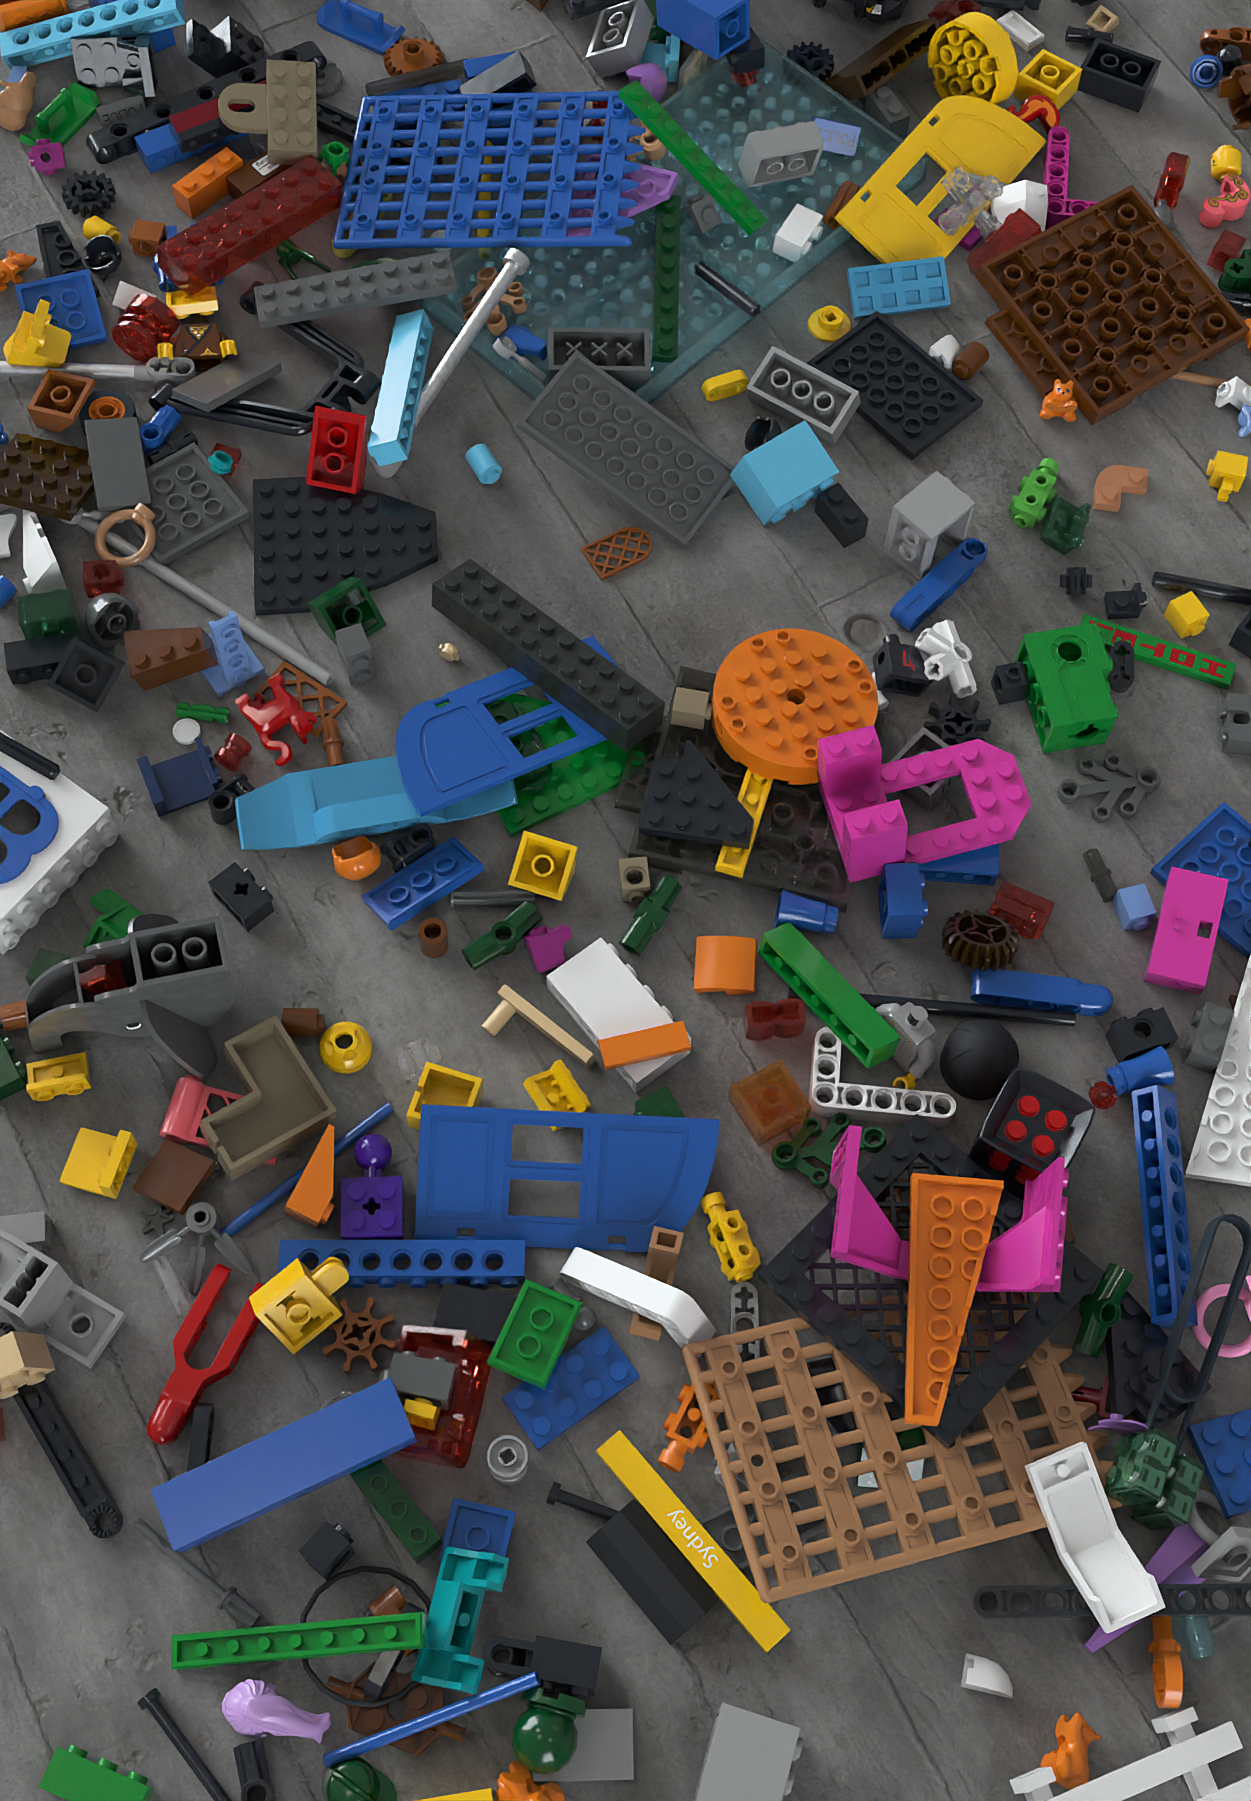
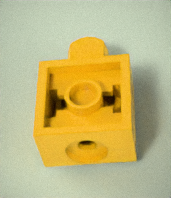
M329 1257L313 1271H310L297 1258L252 1294L249 1300L255 1315L294 1355L343 1315L332 1294L348 1282L349 1274L342 1260L337 1257Z

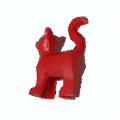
M278 673L268 679L274 696L272 700L264 703L260 693H257L255 698L250 701V697L245 693L235 699V702L244 718L254 726L261 744L267 750L280 751L282 753L280 758L275 761V765L283 766L292 758V749L284 741L272 740L271 736L290 723L293 732L304 744H307L306 736L313 730L317 716L313 712L301 709L296 698L285 690V681Z

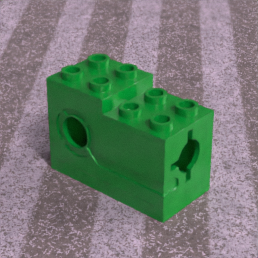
M1091 623L1024 634L1014 662L1022 661L1030 681L1025 699L1043 754L1104 744L1109 733L1112 731L1115 720L1118 718V708L1116 703H1112L1110 684L1107 680L1110 671L1113 669V662L1111 656L1106 653L1105 638L1103 633L1099 632L1097 624Z

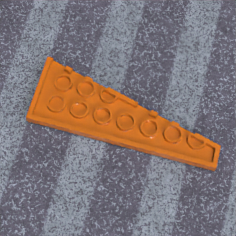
M912 1173L910 1177L904 1424L938 1426L968 1313L981 1272L985 1251L990 1239L991 1229L1004 1188V1181Z

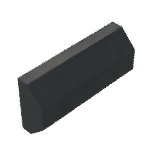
M635 1499L622 1508L586 1541L587 1545L670 1645L689 1630L719 1601Z

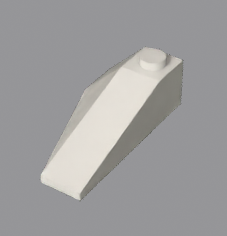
M1023 180L991 192V212L993 218L998 220L1000 225L999 234L1005 240L1020 225L1022 227L1024 225L1035 235L1045 231L1048 208L1047 185Z
M23 509V568L27 578L22 580L28 594L34 593L37 601L41 602L68 592L35 512Z

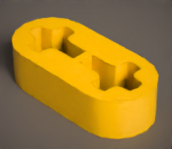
M734 370L709 378L702 384L701 390L706 400L713 402L742 393L746 390L749 380L743 370Z

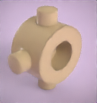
M449 643L440 644V656L450 662L459 660L460 657L457 655L459 650L454 645Z

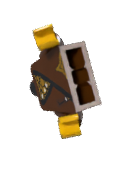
M200 315L194 317L193 324L182 325L179 334L175 335L170 343H159L157 345L158 359L162 357H169L170 360H173V357L189 358L193 361L196 372H206L225 361L224 357L226 355H237L235 341L230 340L225 333L218 332L216 324L208 323V319Z

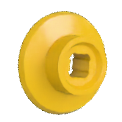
M830 305L820 308L810 315L808 329L818 340L835 342L851 330V321L841 309Z

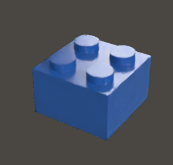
M919 863L884 864L877 887L882 939L916 938L919 928L923 927V916H927L928 905L927 900L922 899L921 890L925 888L924 873H919Z

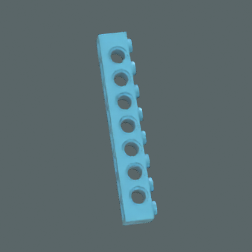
M118 0L0 33L1 57L12 70V65L29 67L73 55L71 38L150 34L186 24L183 0Z

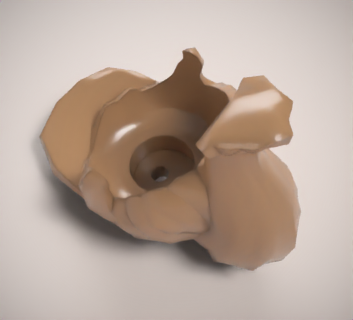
M26 72L19 82L0 80V85L6 87V89L0 92L1 127L15 131L25 126L27 115L33 109L34 91L37 84V76L33 72Z

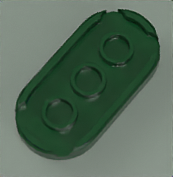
M498 699L484 705L498 725L525 715L520 706L513 702H505V700ZM534 728L509 738L523 758L546 749ZM552 763L514 778L516 793L532 794L542 790L552 777Z

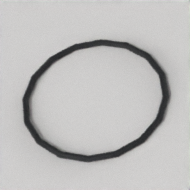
M363 1565L339 1572L317 1588L301 1614L300 1623H306L307 1615L322 1592L339 1579L361 1572L389 1574L410 1585L425 1603L428 1613L431 1601L414 1580L391 1568ZM301 1659L305 1672L319 1690L344 1705L374 1708L400 1700L419 1684L412 1681L399 1693L381 1698L378 1701L347 1699L325 1687L309 1666L308 1659Z

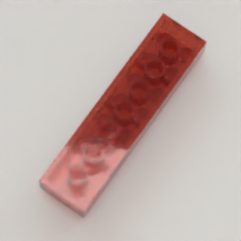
M310 155L156 246L159 268L189 297H192L275 247L282 240L288 239L339 208L343 195V184Z

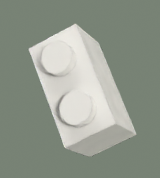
M797 203L777 232L772 252L798 264L803 256L807 257L813 246L812 242L819 240L823 232V227L821 226L823 215Z

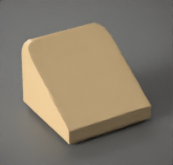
M1100 5L1086 22V25L1094 28L1095 31L1110 32L1120 22L1118 16Z

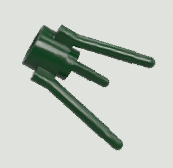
M290 239L282 240L277 246L276 253L281 257L278 262L285 268L292 280L297 279L289 264L298 263L302 257L327 272L332 271L330 267L317 260L315 256L299 248Z

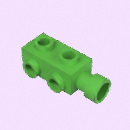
M1050 458L1042 459L1038 468H1033L1029 477H1023L1018 488L1021 493L1019 496H1013L1008 507L1009 510H1012L1010 518L1014 519L1013 521L1017 526L1022 528L1030 526L1033 528L1036 521L1039 523L1043 521L1047 512V508H1044L1046 502L1051 504L1057 493L1054 485L1060 465L1055 460Z

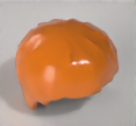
M363 835L342 842L332 848L335 871L345 879L360 880L370 876L380 866V849Z

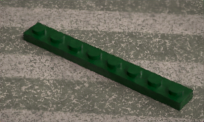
M671 195L670 199L656 205L652 362L675 364L678 358L681 196Z

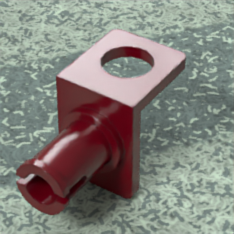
M1105 1375L1104 1387H1100V1390L1079 1386L1071 1393L1074 1401L1089 1402L1097 1406V1412H1099L1098 1421L1110 1419L1111 1413L1105 1412L1109 1388L1108 1376ZM1125 1417V1418L1123 1419V1420L1136 1421L1135 1418H1131V1417Z

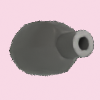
M1160 199L1153 211L1171 231L1174 225L1172 210L1167 206L1165 199Z

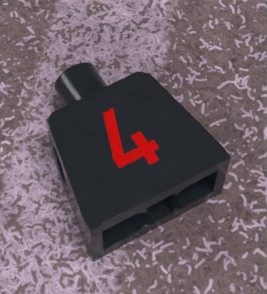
M896 634L887 635L883 639L884 645L873 656L877 690L919 697L934 682L933 679L929 680L924 674V660L920 651L915 646L901 644Z

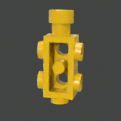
M722 1192L706 1195L701 1199L700 1204L704 1213L708 1214L711 1223L707 1226L710 1234L709 1241L711 1246L716 1249L722 1263L721 1271L727 1276L729 1281L736 1280L737 1283L747 1281L753 1277L752 1273L761 1264L759 1252L753 1246L748 1234V1226L742 1219L738 1209L726 1212V1201ZM717 1236L722 1237L724 1241H719ZM728 1263L732 1264L734 1268L729 1267Z

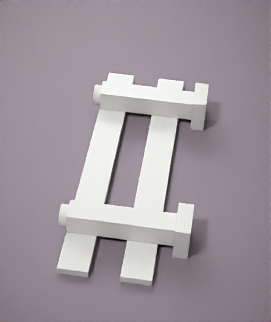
M1193 1706L1178 1708L1151 1720L1156 1733L1166 1732L1171 1747L1053 1797L1049 1787V1783L1056 1781L1051 1767L1037 1768L1009 1780L1014 1794L1024 1793L1027 1801H1122L1183 1774L1194 1801H1251V1776L1218 1790L1207 1764L1243 1748L1232 1721L1195 1735L1191 1723L1199 1719Z

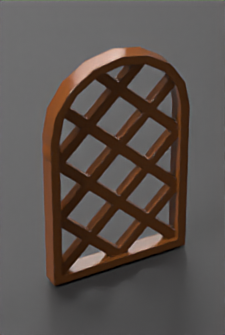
M626 527L581 547V552L602 581L648 558L651 553L652 541L644 530L637 527ZM636 532L641 534L640 538L638 539L630 537L631 533ZM616 538L625 539L624 546L615 544ZM628 542H638L636 549L627 547ZM641 543L649 545L647 552L639 550ZM597 546L596 551L590 549ZM600 546L610 547L609 552H599ZM613 548L621 549V556L612 555ZM625 551L635 553L633 559L625 558ZM588 553L594 554L593 560L590 558ZM638 554H642V555H643V556H641L640 558H637V555H638ZM598 555L607 557L605 564L596 562ZM610 558L619 560L617 567L608 565ZM622 561H624V562H629V563H627V564L621 566ZM596 566L603 568L602 573H600ZM606 569H611V570H612V571H610V572H608V573L605 574Z

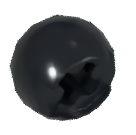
M1235 45L1222 47L1215 56L1222 63L1223 75H1230L1235 67L1243 65L1244 62L1241 48Z

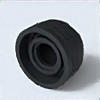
M992 1020L966 1021L956 1027L947 1038L940 1054V1071L946 1084L960 1096L971 1100L992 1099L998 1096L1010 1072L1018 1067L1019 1050L1012 1035L1001 1024Z

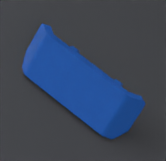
M326 0L317 11V23L322 29L377 54L385 53L386 49H389L406 30L402 25L393 27L384 23L383 13L372 11L351 0H341V2L339 0Z

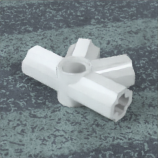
M945 620L936 623L932 629L926 628L920 634L915 644V648L930 657L924 662V674L929 680L935 679L937 681L948 676L953 692L958 698L973 695L977 688L968 663L972 658V653L960 641L954 622Z

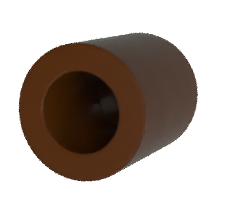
M971 342L952 362L955 376L959 379L970 380L989 360L990 356L987 348L979 342Z
M438 918L424 920L418 929L421 950L428 957H441L447 952L449 947L447 927Z
M283 1008L281 1024L290 1037H318L319 1031L325 1030V1014H320L319 1008Z

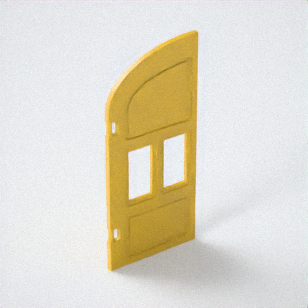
M965 95L947 97L931 110L834 219L882 264L942 256L945 259L991 206V192L993 191L953 179L955 169L1010 184L1047 141L1024 121L991 102ZM935 117L938 122L932 127L929 122ZM927 153L947 173L916 206L896 185L922 156ZM958 182L978 203L948 236L928 215ZM867 192L870 197L864 202L861 197Z

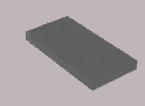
M245 350L172 389L173 398L210 412L281 373L282 366L277 361Z
M137 417L84 420L98 512L134 509L138 503L150 509L151 499Z
M804 1467L780 1479L781 1482L807 1476ZM813 1488L786 1495L792 1513L819 1506ZM730 1503L697 1519L741 1572L750 1568ZM745 1505L750 1524L758 1522L753 1505ZM823 1519L796 1526L801 1542L827 1530ZM756 1536L755 1540L760 1556L768 1554L763 1536Z

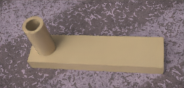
M506 984L497 992L502 1002L481 1025L490 1035L495 1037L513 1014L517 1012L587 1069H590L596 1062L595 1056L591 1051Z

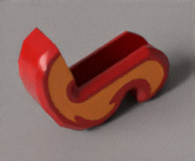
M1042 95L1030 96L1024 101L1020 111H1016L1014 105L1006 109L1026 124L1038 118L1047 135L1051 128L1059 126L1060 116L1056 105L1048 97Z

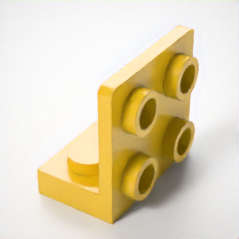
M80 1128L60 1177L61 1184L117 1199L138 1145L133 1134L120 1129L116 1137L87 1128Z

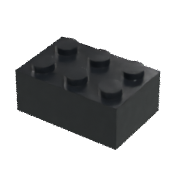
M1096 38L1080 67L1082 72L1077 90L1139 113L1155 83L1161 61Z

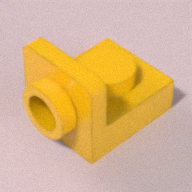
M415 1398L414 1401L406 1399L403 1408L409 1423L435 1430L441 1409H437V1407L433 1406L432 1402L423 1398Z

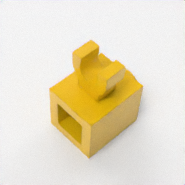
M1218 450L1215 459L1209 460L1206 469V475H1210L1208 486L1219 488L1218 501L1227 502L1232 491L1239 492L1246 476L1247 456Z

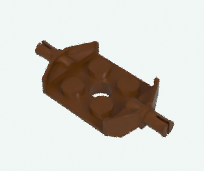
M373 1662L354 1681H349V1683L330 1676L328 1681L340 1687L329 1683L326 1684V1687L347 1699L375 1701L376 1699L363 1693V1688L376 1662ZM395 1671L381 1698L399 1693L412 1682V1677ZM419 1683L400 1699L406 1705V1713L398 1720H393L388 1716L387 1708L390 1703L374 1708L346 1705L348 1729L369 1737L445 1707L443 1689ZM446 1721L388 1745L419 1756L439 1736L443 1737L445 1735L462 1742L464 1736L454 1733L452 1730L465 1735L467 1728Z

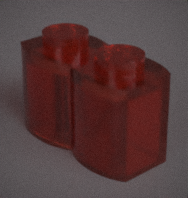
M1171 152L1167 156L1154 197L1155 207H1157V202L1160 199H1165L1167 206L1171 210L1176 207L1190 164L1188 155Z
M794 998L783 999L775 1004L768 1001L752 1002L745 1006L743 1017L745 1038L754 1041L766 1040L773 1036L780 1038L799 1036L803 1033L806 1022L804 1003L802 1000Z

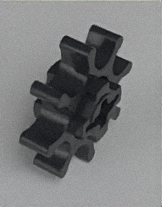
M953 693L948 702L950 708H940L935 702L930 704L928 713L935 716L937 721H925L923 727L931 733L937 734L947 745L953 746L976 739L985 742V739L979 737L976 732L988 731L991 720H978L974 717L973 714L977 712L980 705L979 701L975 700L972 706L962 708L957 704V695Z

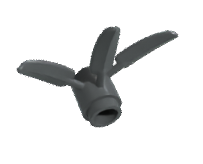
M205 1202L196 1203L189 1208L186 1214L187 1227L180 1231L177 1228L169 1230L152 1242L140 1254V1262L147 1263L179 1245L183 1241L182 1236L192 1230L199 1235L197 1246L191 1247L189 1255L187 1285L190 1294L196 1295L202 1282L207 1257V1248L203 1247L205 1237L214 1235L217 1239L214 1242L215 1247L227 1260L244 1274L250 1275L253 1273L252 1264L235 1241L227 1233L221 1235L218 1232L222 1222L220 1213L213 1206ZM206 1214L205 1221L199 1223L200 1218Z

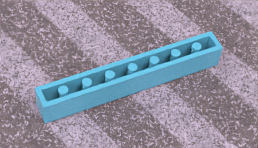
M424 309L396 316L395 326L392 329L393 335L389 344L388 358L385 362L386 367L382 376L381 390L378 393L379 399L377 408H375L374 422L371 426V436L367 444L370 456L375 458L379 466L408 459L434 330Z

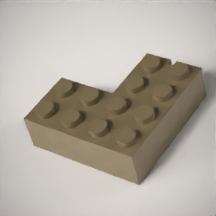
M276 1015L224 1042V1056L248 1095L200 1120L202 1135L213 1153H217L218 1161L230 1181H233L324 1130L329 1124L336 1123L337 1111Z

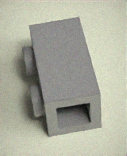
M45 1211L0 1216V1229L41 1253L43 1250L52 1249L51 1219Z

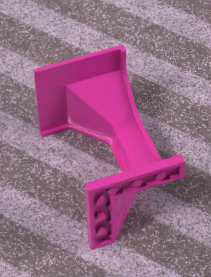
M849 1125L834 1149L830 1182L838 1190L830 1257L892 1278L908 1280L909 1241L901 1240L857 1175L862 1127ZM1058 1157L1036 1179L1025 1181L1022 1218L1018 1224L987 1245L975 1291L1060 1292L1068 1197H1062V1189L1067 1186L1069 1169L1064 1168L1065 1158Z

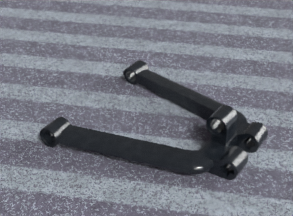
M254 281L240 297V306L252 315L257 313L254 287L264 285L259 281ZM306 320L277 327L337 369L322 389L305 406L298 409H290L231 399L210 412H206L173 398L172 389L175 387L166 382L159 386L148 401L157 412L161 407L168 405L173 407L177 413L298 437L312 432L315 406L352 412L348 397L364 405L379 389L381 382L373 372L364 369V360L357 351L313 321Z

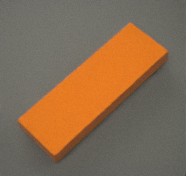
M684 1021L598 1040L605 1071L691 1051Z

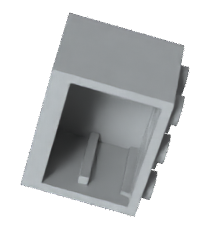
M938 471L934 472L893 506L883 552L919 582L965 540L975 502L968 494L958 489L949 478L944 477Z
M722 1703L716 1714L693 1801H782L783 1795L787 1796L791 1792L795 1773L790 1772L791 1763L799 1759L804 1738L798 1737L800 1728Z

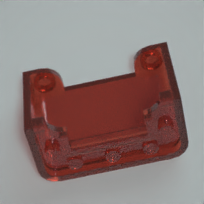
M403 1325L401 1335L397 1340L398 1352L402 1354L404 1351H411L419 1354L421 1358L432 1360L434 1357L446 1358L451 1363L456 1364V1378L448 1411L441 1409L435 1430L410 1424L418 1442L392 1455L462 1469L470 1458L492 1368L487 1365L492 1350L489 1345L466 1330Z

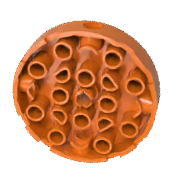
M775 629L746 639L726 656L720 665L714 683L711 720L716 737L726 753L736 763L739 761L750 768L753 774L755 773L771 781L773 778L789 781L788 784L792 785L812 784L818 782V739L875 725L878 712V693L867 666L851 649L827 635L805 629Z

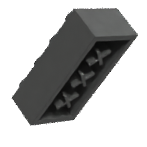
M548 327V384L572 354L578 351L625 387L649 389L651 372L649 328Z

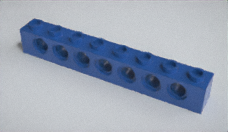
M1154 1085L1131 1092L1151 1323L1172 1330L1192 1271V1258L1176 1094L1159 1085ZM1195 1298L1185 1328L1198 1325Z
M280 1240L278 1273L297 1258L303 1264L311 1259L318 1260L319 1266L329 1257H337L340 1260L346 1259L350 1262L346 1268L349 1280L345 1283L350 1288H363L365 1284H378V1287L394 1288L396 1284H408L411 1288H424L427 1284H439V1287L443 1288L444 1282L455 1285L470 1284L472 1288H486L488 1284H500L503 1288H516L519 1284H524L526 1247L525 1240ZM376 1259L380 1261L379 1267L375 1270L364 1268L369 1260ZM406 1259L411 1262V1265L406 1270H398L395 1268L396 1263L399 1260ZM433 1259L439 1260L442 1263L437 1270H428L425 1267L427 1262ZM463 1259L472 1262V1266L467 1270L457 1269L456 1264ZM497 1259L501 1261L503 1265L498 1270L493 1271L486 1267L487 1263L491 1260Z

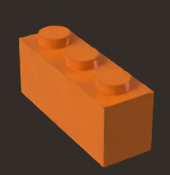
M225 147L172 185L176 206L191 219H194L229 193L226 176L244 166L243 160L229 148Z

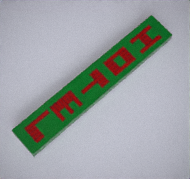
M1087 614L1082 616L1080 625L1097 624L1099 632H1102L1104 635L1106 650H1110L1117 641H1127L1134 648V659L1227 690L1230 686L1236 663ZM1118 649L1117 651L1118 654L1128 655L1123 653V649Z

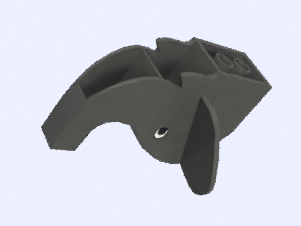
M153 913L138 915L132 918L128 924V935L126 937L93 944L86 947L87 954L64 960L52 966L32 983L27 992L24 1008L29 1039L35 1054L65 1048L63 1034L72 1031H97L122 1037H153L175 1061L198 1077L210 1075L217 1065L215 1050L207 1027L216 1024L223 1018L236 1000L220 916L179 923L170 916Z

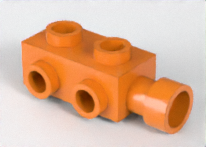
M686 1383L677 1401L682 1403L677 1414L671 1411L663 1426V1429L668 1431L665 1440L670 1443L667 1449L662 1450L657 1460L661 1466L675 1473H680L685 1463L683 1458L686 1452L694 1454L697 1447L703 1449L709 1437L701 1410L694 1406V1403L698 1400L693 1385L691 1384L690 1386ZM706 1384L710 1400H718L714 1384ZM720 1413L715 1414L717 1419ZM687 1428L691 1431L692 1436L685 1438L681 1436L680 1431Z

